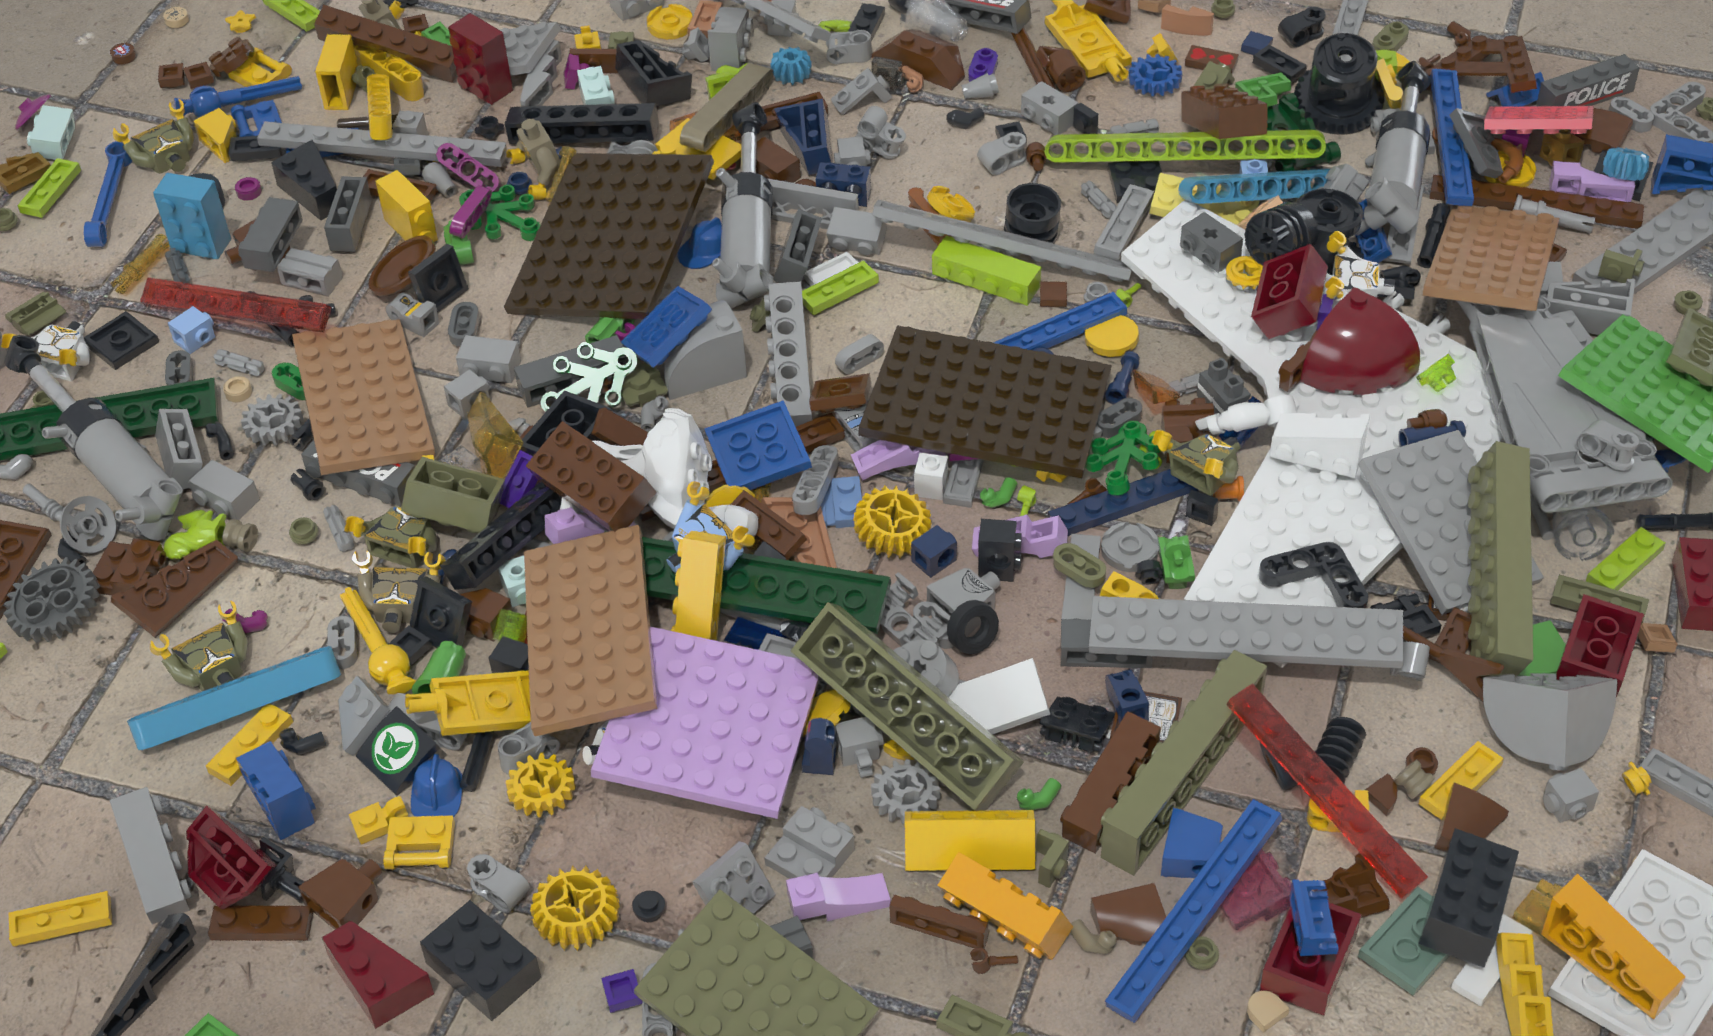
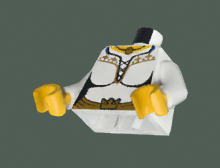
M1335 231L1329 237L1330 241L1327 243V249L1333 253L1338 252V254L1335 255L1332 277L1325 284L1327 297L1334 299L1332 309L1354 287L1376 298L1378 294L1393 296L1395 279L1379 278V264L1356 256L1348 246H1343L1346 243L1344 234L1340 231Z
M76 321L71 322L67 328L49 325L38 335L32 337L39 344L37 353L41 357V364L53 377L71 382L80 367L87 366L90 362L89 347L83 337L85 329ZM11 333L3 334L1 347L9 348L11 338L16 335Z

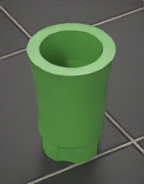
M453 641L441 642L440 646L433 652L424 671L413 684L412 693H431V678L459 676L466 656L464 648L456 645Z

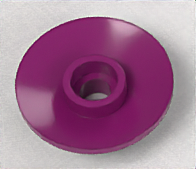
M43 95L33 101L27 98L18 107L21 113L16 121L15 129L18 130L51 95Z

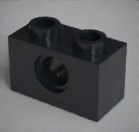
M981 518L978 540V576L980 578L991 571L997 575L1000 581H1014L1015 570H1020L1021 553L1016 551H1021L1022 533H1016L1017 521Z

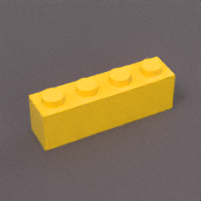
M691 530L679 541L677 554L678 557H681V566L677 569L675 576V585L679 586L678 597H675L672 609L673 614L676 615V624L673 625L671 631L717 641L726 536Z

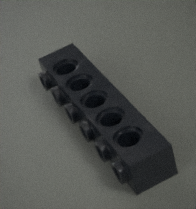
M655 103L510 107L504 123L509 144H517L519 141L517 130L522 128L523 121L527 119L540 121L552 143L654 141L659 126Z
M538 483L441 564L440 567L454 590L476 588L545 529V515L560 510L562 497L543 483Z

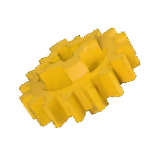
M540 753L538 759L535 760L531 755H528L527 763L516 762L517 771L509 770L510 779L505 782L509 802L514 803L516 811L524 808L526 816H529L532 811H536L537 816L541 817L543 811L546 810L550 815H553L554 807L558 806L564 809V799L572 800L573 798L572 790L576 788L572 768H567L566 760L563 759L557 762L555 754L550 756L549 759H545L544 753Z

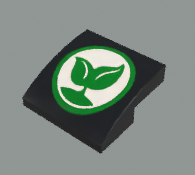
M396 706L372 731L356 754V758L392 793L398 796L414 781L417 768L440 748L427 733Z

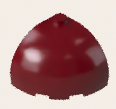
M1354 287L1330 311L1318 329L1305 357L1300 382L1331 393H1335V389L1353 391V395L1373 394L1377 392V389L1387 386L1395 388L1410 380L1419 371L1420 349L1417 339L1408 323L1396 310L1380 299Z

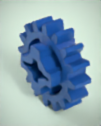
M1147 54L1146 59L1138 57L1137 62H1132L1129 68V84L1134 85L1135 91L1142 89L1143 95L1151 93V96L1154 97L1156 93L1164 96L1165 91L1173 93V89H1178L1180 83H1182L1181 65H1177L1176 60L1169 61V56L1163 58L1159 54H1156L1155 57Z

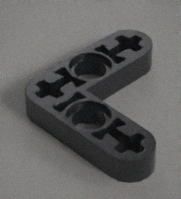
M1323 542L1264 558L1260 563L1259 580L1267 586H1280L1321 575L1339 607L1367 608L1368 593L1344 551L1336 543ZM1302 560L1307 562L1309 566L1299 568L1293 562ZM1336 575H1344L1349 579V581L1341 583L1336 581L1333 577ZM1350 591H1351L1350 596L1352 597L1353 600H1349V592H1350Z

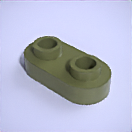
M1400 21L1389 23L1374 37L1372 45L1375 50L1397 52L1407 41L1409 28Z
M1063 543L1054 549L1053 565L1058 571L1089 588L1098 587L1105 582L1106 565L1097 557L1072 543Z

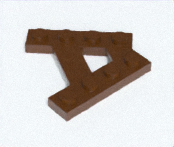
M1483 35L1475 36L1449 56L1441 59L1433 67L1425 70L1429 76L1432 69L1457 71V76H1506L1511 93L1537 89L1536 78L1522 36L1510 35L1500 40L1490 39ZM1490 54H1500L1502 62L1480 61ZM1431 83L1425 90L1432 91Z

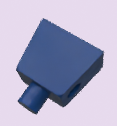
M1173 808L1162 858L1161 876L1195 878L1220 845L1223 825L1193 813Z

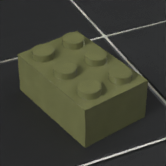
M421 457L406 481L401 511L409 513L416 518H428L438 521V523L445 526L453 525L464 528L471 533H480L492 523L499 510L505 479Z

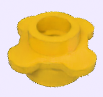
M1630 761L1628 763L1630 769L1622 773L1626 785L1633 794L1638 795L1643 792L1648 796L1650 794L1648 787L1652 783L1650 776L1642 766L1636 768L1635 764Z

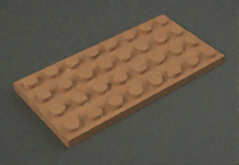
M1453 205L1424 284L1423 296L1536 311L1558 230L1559 218L1548 213H1540L1535 216L1527 214L1523 210L1502 211L1493 206L1478 208L1473 207V205L1472 207Z
M400 319L384 320L369 324L360 323L355 326L332 327L326 330L304 331L292 334L321 475L417 461L421 459L422 455H434L435 458L434 445Z
M639 525L621 528L616 532H604L524 551L531 729L534 736L657 709L643 541Z

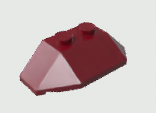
M207 805L186 830V840L189 841L187 851L188 876L221 909H225L256 892L265 878L277 866L247 835Z

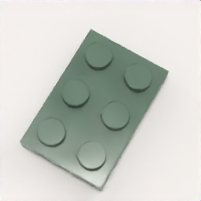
M1418 886L1360 948L1358 954L1360 959L1413 996L1450 956L1418 944L1432 899L1429 893Z

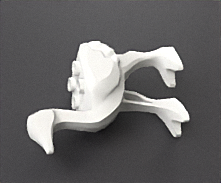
M665 409L661 421L648 432L643 445L617 446L601 441H592L647 479L657 492L648 502L649 506L667 526L675 529L686 501L691 499L687 494L689 483L692 481L700 483L697 494L701 487L709 489L707 478L708 471H711L712 468L711 456L692 415L687 414L681 409ZM562 497L560 510L571 507L577 514L587 515ZM705 500L699 501L700 505L705 503ZM734 505L709 507L732 531L737 526H744L749 529L746 534L756 535L758 517L755 513Z

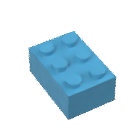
M166 173L154 190L153 195L170 248H175V250L184 254L219 259L231 241V236L215 181Z

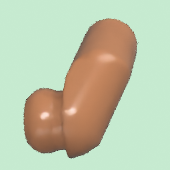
M903 66L900 70V76L908 80L906 81L908 90L913 93L919 92L923 88V75L908 66Z

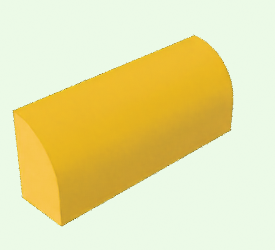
M1034 810L905 811V871L947 870L958 852L989 870H1035Z

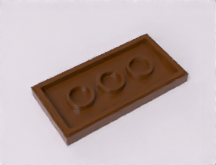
M0 520V620L7 610L4 603L11 600L7 594L16 592L13 584L24 581L21 575L29 574L52 536L49 528Z

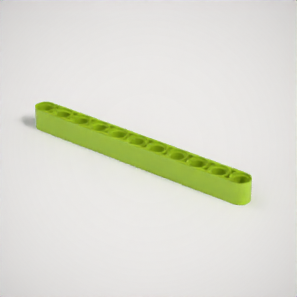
M1317 130L1267 131V134L1226 139H1217L1205 132L1054 135L1048 140L1045 146V156L1052 162L1317 158L1325 152L1326 141L1325 136ZM1263 139L1269 143V146L1265 150H1258L1255 147V143ZM1285 139H1291L1294 141L1295 146L1290 150H1286L1280 144ZM1310 139L1320 140L1321 145L1317 149H1310L1307 146V142ZM1233 140H1239L1242 142L1243 147L1235 151L1229 147V143ZM1160 141L1164 143L1166 149L1162 152H1156L1153 150L1152 144ZM1181 141H1187L1191 144V149L1184 152L1179 150L1177 145ZM1214 141L1217 144V148L1213 151H1207L1203 147L1204 142ZM1109 142L1113 144L1115 150L1111 153H1106L1101 149V144ZM1129 142H1136L1140 146V150L1130 152L1126 145ZM1059 143L1064 151L1056 154L1052 152L1050 145ZM1078 143H1085L1089 147V151L1080 153L1077 151L1076 145Z

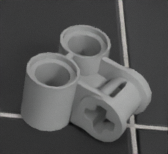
M871 106L858 123V133L855 137L862 136L865 150L869 149L870 154L874 151L884 158L895 159L899 156V146L904 142L906 134L900 127L887 122L888 116L884 109L878 106Z

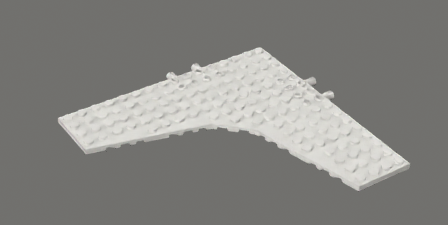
M1184 200L1121 254V261L1141 279H1147L1152 283V289L1158 294L1162 292L1169 299V304L1175 309L1180 308L1188 321L1212 342H1218L1223 347L1222 351L1229 357L1234 356L1241 363L1240 367L1247 373L1252 372L1257 377V382L1263 387L1267 399L1281 395H1292L1297 413H1317V417L1333 418L1334 414H1344V418H1360L1361 414H1370L1362 458L1399 448V430L1407 428V419L1416 418L1418 413L1430 409L1444 411L1448 417L1447 426H1450V422L1453 420L1463 421L1466 427L1464 440L1477 462L1495 441L1505 443L1477 352L1443 335L1451 327L1446 317L1439 323L1443 316L1438 315L1426 326L1399 312L1397 309L1404 304V298L1399 293L1393 299L1397 294L1396 291H1394L1393 296L1388 295L1383 302L1391 306L1404 318L1417 339L1420 349V366L1415 376L1395 388L1387 386L1377 389L1376 393L1353 395V391L1335 389V393L1313 388L1300 381L1289 392H1286L1279 388V368L1285 360H1290L1295 355L1297 349L1302 344L1305 345L1312 338L1318 321L1310 326L1301 327L1285 335L1268 339L1251 318L1258 285L1255 290L1251 287H1246L1243 290L1241 285L1233 286L1232 281L1227 280L1226 268L1218 273L1180 247L1181 227L1201 213L1206 212L1243 238L1241 256H1251L1245 245V229L1194 202ZM1243 270V273H1246L1247 276H1252L1245 272V270ZM1328 273L1326 274L1322 297L1327 291L1325 284L1332 277ZM1269 450L1184 600L1339 607L1321 575L1274 587L1263 584L1258 576L1261 561L1266 557L1323 542H1333L1342 548L1364 586L1404 546L1360 467L1356 477L1352 478L1270 457ZM1302 560L1293 562L1299 568L1309 566L1307 562ZM1336 575L1333 577L1336 581L1341 583L1349 581V579L1344 575ZM1273 662L1281 668H1283L1287 664L1282 662Z

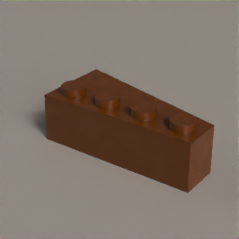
M1129 711L1126 712L1086 781L1079 788L1071 806L1067 805L1060 818V822L1063 823V838L1096 854L1102 845L1099 843L1103 832V825H1101L1102 816L1109 807L1113 808L1117 804L1119 794L1124 786H1130L1133 783L1140 765L1143 763L1147 764L1151 759L1154 747L1160 742V726Z

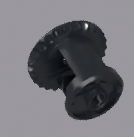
M1337 33L1324 38L1316 46L1313 54L1311 70H1306L1304 75L1300 76L1294 91L1299 103L1298 109H1304L1305 121L1311 117L1316 130L1336 135L1357 133L1370 126L1371 117L1375 116V110H1383L1384 91L1381 87V82L1377 80L1375 75L1378 61L1377 52L1368 40L1352 33ZM1347 54L1352 57V60L1343 61L1339 56ZM1344 96L1346 97V99L1342 101L1335 100L1339 98H1344Z
M1326 188L1309 191L1297 200L1296 203L1305 206L1312 213L1317 223L1318 236L1314 249L1328 266V274L1332 276L1335 255L1338 254V252L1333 253L1327 249V243L1330 241L1329 237L1335 231L1342 232L1346 237L1344 247L1348 246L1356 256L1364 259L1361 248L1357 247L1355 242L1349 241V237L1359 231L1363 219V210L1357 200L1342 191Z

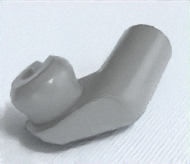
M658 396L655 400L648 402L642 407L641 429L649 432L654 428L655 420L661 417L669 406V402L665 397Z
M20 454L6 465H0V479H19L31 468L33 464L32 458L27 454Z

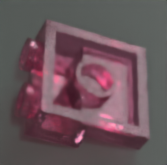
M1263 849L1259 851L1220 905L1236 931L1262 916L1267 921L1290 908L1289 896L1292 883L1287 876L1284 878L1280 876L1277 871L1279 866L1271 852L1265 853Z

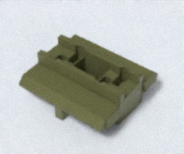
M42 292L5 314V318L12 322L13 326L23 335L30 336L39 329L46 328L50 325L49 323L66 314V310L58 304L56 298L53 299L48 292Z
M637 360L636 369L625 376L621 391L623 399L630 407L636 404L643 407L644 403L655 400L658 396L666 395L668 392L660 377V371L645 362L639 363V360Z

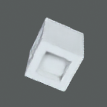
M919 453L914 472L915 494L922 498L943 500L948 482V456Z

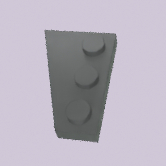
M1456 108L1449 115L1454 123V130L1460 135L1464 143V150L1471 156L1474 162L1473 167L1475 171L1481 176L1496 179L1503 173L1498 151L1491 145L1494 136L1490 131L1484 130V119L1486 116Z

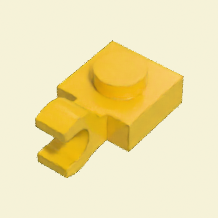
M401 796L390 799L382 809L379 802H376L350 813L349 817L362 845L388 834L390 817H409Z

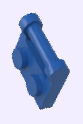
M274 100L262 101L246 107L235 105L231 108V115L236 120L240 131L239 137L258 136L264 121L282 123ZM246 119H254L257 131L249 129Z

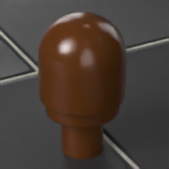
M1032 142L1026 148L1027 162L1036 171L1043 169L1047 157L1045 156L1044 145L1039 142Z
M1440 409L1424 410L1418 413L1416 418L1407 419V428L1414 427L1419 429L1432 426L1435 429L1445 427L1448 423V417Z

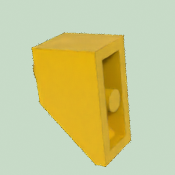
M218 108L194 120L199 140L219 159L227 163L230 160V139L237 137L234 129L237 126L230 114L226 115Z

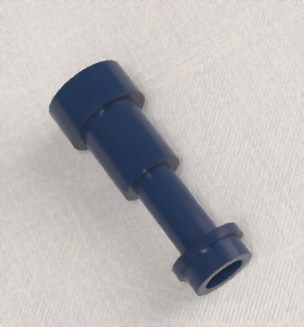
M1128 351L1121 357V371L1116 373L1114 381L1109 384L1105 393V398L1109 403L1115 404L1122 399L1128 398L1132 370L1137 369L1140 364V357L1137 353Z
M1453 420L1450 422V426L1435 429L1432 426L1419 429L1414 427L1400 429L1398 434L1399 444L1402 447L1459 430L1464 438L1466 436V427L1463 421Z

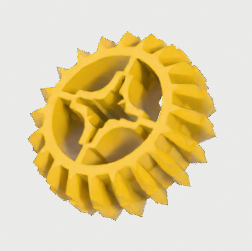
M884 485L881 491L874 488L871 494L865 493L862 500H859L853 516L854 530L858 534L859 542H866L867 550L875 548L876 555L885 552L888 558L892 553L901 558L905 552L911 556V542L931 529L930 510L926 509V501H919L918 494L909 495L908 488L905 491H899L896 485L893 490H889Z
M572 865L570 872L564 873L559 868L558 876L554 877L548 874L547 883H539L538 892L533 893V904H531L530 911L534 927L539 931L542 939L548 938L552 947L560 942V946L564 951L570 944H573L577 951L580 944L586 943L591 948L592 940L595 938L603 942L604 932L612 933L613 923L617 922L619 917L620 903L617 898V890L614 888V885H611L608 876L602 877L598 869L590 873L587 866L581 871H577Z

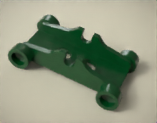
M1293 93L1283 95L1277 105L1267 108V131H1279L1276 127H1283L1287 130H1316L1311 117L1305 121L1304 109H1298V99ZM1315 138L1307 142V146L1310 149H1317L1321 145L1320 140ZM1285 139L1280 145L1283 149L1290 150L1293 147L1288 146L1287 143L1294 141ZM1335 141L1326 143L1325 152L1317 158L1276 159L1275 168L1277 172L1298 171L1323 162L1333 163L1341 159V150Z

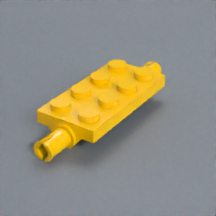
M1051 0L1057 9L1053 14L1045 16V25L1064 49L1072 51L1084 68L1086 76L1090 78L1110 72L1116 82H1120V79L1122 81L1125 80L1129 74L1125 67L1131 65L1132 56L1096 13L1084 10L1085 4L1079 6L1073 0Z
M529 670L431 678V693L405 695V708H409L406 709L407 714L434 711L437 714L442 736L521 729L531 722Z

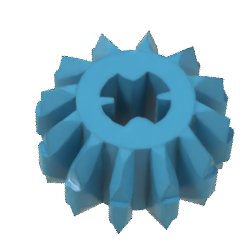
M789 46L788 49L780 48L779 52L773 53L770 67L773 69L775 81H782L783 85L786 83L793 85L795 82L803 83V79L809 78L812 61L806 50H800L799 47L793 49Z
M1619 147L1608 149L1603 161V172L1609 177L1625 181H1640L1644 179L1648 171L1649 156L1635 149Z

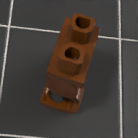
M1194 398L1191 404L1180 405V401L1177 399H1167L1165 401V405L1162 406L1161 429L1172 435L1171 439L1182 443L1191 441L1204 434H1209L1222 441L1220 437L1212 435L1210 430L1205 432L1199 430L1195 423L1196 420L1215 414L1213 403H1207L1205 398ZM1165 451L1166 463H1170L1169 453Z

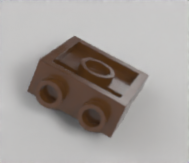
M133 538L131 544L110 541L93 571L97 578L96 581L100 585L96 589L98 593L111 596L118 592L123 593L131 589L133 584L142 579L147 580L156 575L166 562V553L162 548L161 542Z

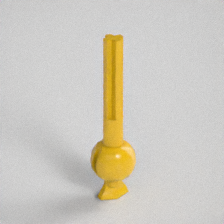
M351 587L345 588V593L340 594V598L372 653L368 661L370 676L378 684L387 686V694H404L411 690L416 680L408 677L410 671L408 654L399 646L387 644L358 592L352 590Z

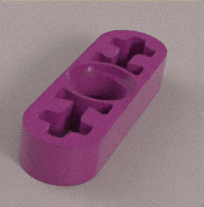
M444 143L437 149L436 156L438 161L474 188L478 185L486 187L478 179L482 175L489 181L492 179L494 183L492 188L489 186L486 188L491 189L492 192L499 191L502 185L500 178L452 143ZM446 151L452 152L459 162L456 164L453 160L446 159L444 153ZM466 164H475L476 169L472 175H463L462 170Z
M481 185L475 188L454 215L449 229L450 234L462 239L467 235L488 207L492 196L491 189Z

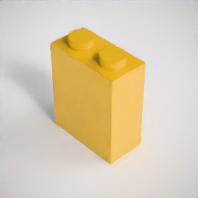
M327 34L315 70L324 110H349L356 83L352 80V75L356 73V67L358 66L351 35Z
M396 170L375 181L384 220L405 241L422 235L430 237L433 242L438 240L430 201L409 180Z

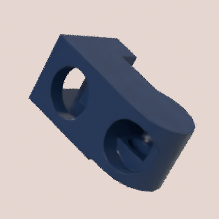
M1129 669L1106 675L1107 693L1117 711L1119 724L1127 711L1149 721V701L1132 670Z
M824 718L812 719L808 723L802 773L833 775L837 756L835 726L831 721Z

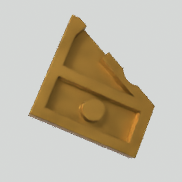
M39 152L26 154L21 157L6 158L7 163L0 164V186L8 194L18 191L22 187L39 180L51 164Z

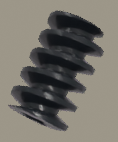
M1336 717L1328 722L1322 739L1319 741L1318 747L1309 761L1312 776L1321 784L1331 788H1341L1345 784L1350 768L1354 765V759L1358 756L1359 749L1363 745V739H1366V731L1359 722L1348 717Z

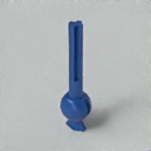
M299 76L222 92H217L210 86H199L190 93L189 99L180 100L184 103V116L188 113H194L197 118H200L218 108L221 109L223 106L301 90L302 85ZM174 98L173 106L175 110L181 108L179 98Z

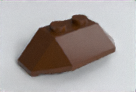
M918 29L904 30L885 41L871 54L872 59L899 70L903 66H908L922 74L924 80L951 91L965 78L958 45Z

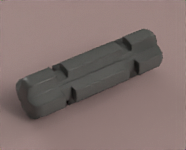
M170 248V251L165 252V257L174 284L179 286L180 289H184L185 285L190 284L186 267L180 251Z

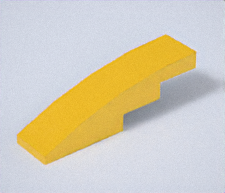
M1498 933L1496 947L1499 974L1511 1035L1553 1036L1550 997L1544 996L1541 965H1535L1533 934Z

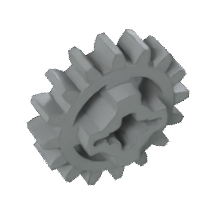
M268 394L266 400L256 398L257 404L249 403L247 405L249 411L242 412L243 419H241V424L246 437H251L253 443L261 440L263 446H266L269 441L277 445L280 439L287 442V436L289 434L293 435L296 429L302 426L301 421L304 420L298 402H293L290 396L283 399L282 394H278L276 398H272Z
M906 759L904 765H899L894 760L893 768L890 769L884 765L882 766V775H874V783L871 784L873 806L879 807L880 815L888 812L889 821L892 822L896 817H900L901 823L905 824V811H930V808H937V799H940L939 779L935 776L932 777V773L927 769L922 770V765L919 762L912 766L910 765V760Z

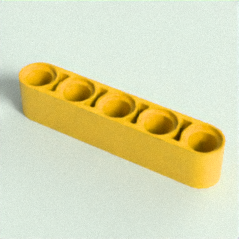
M354 46L358 65L368 66L376 74L388 75L390 89L407 101H418L424 97L425 92L421 72L390 53L370 47Z
M371 74L367 76L370 138L374 140H387L393 136L389 76L386 74Z

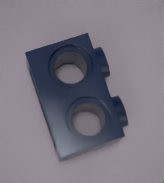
M820 162L816 175V187L858 194L859 206L867 207L871 193V167Z

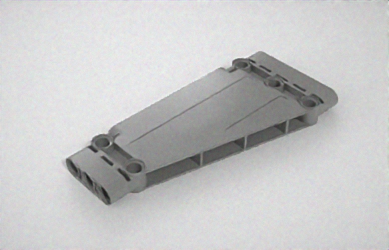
M1540 295L1536 311L1456 300L1471 321L1469 330L1473 337L1504 441L1507 444L1530 449V493L1543 512L1552 513L1656 498L1666 494L1671 489L1673 481L1656 459L1657 448L1652 442L1646 440L1644 431L1558 376L1562 368L1581 352L1584 347L1561 317H1553L1549 312L1550 302L1547 298ZM1596 420L1607 421L1624 431L1637 435L1639 445L1633 452V467L1625 471L1616 470L1595 458L1586 456L1578 449V436Z

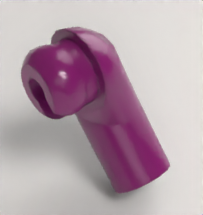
M228 609L224 614H230L233 610ZM262 610L252 612L251 617L244 618L238 613L235 616L236 621H240L244 633L262 631L268 624V615Z

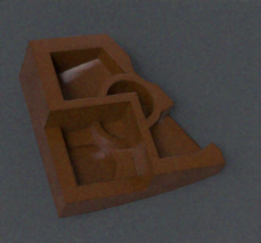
M1453 783L1444 816L1440 821L1434 848L1446 852L1455 828L1486 839L1501 822L1503 823L1506 820L1509 811L1487 796L1460 784Z
M1364 852L1355 855L1356 863L1348 869L1340 867L1333 872L1331 878L1323 880L1326 884V889L1320 891H1327L1328 902L1362 914L1361 917L1390 909L1389 898L1376 880L1375 868Z
M1154 883L1091 898L1090 913L1098 934L1100 935L1102 931L1106 932L1109 930L1115 934L1117 941L1124 940L1132 945L1141 946L1142 942H1148L1166 918Z

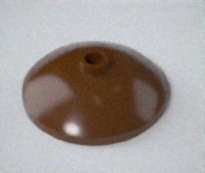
M424 235L416 236L392 249L381 259L371 273L368 282L370 290L375 295L390 296L413 288L408 272L435 252L436 246L433 240Z

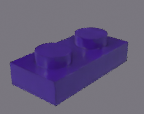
M520 450L505 478L500 504L507 508H510L534 488L538 481L526 467V464L533 457L532 455Z

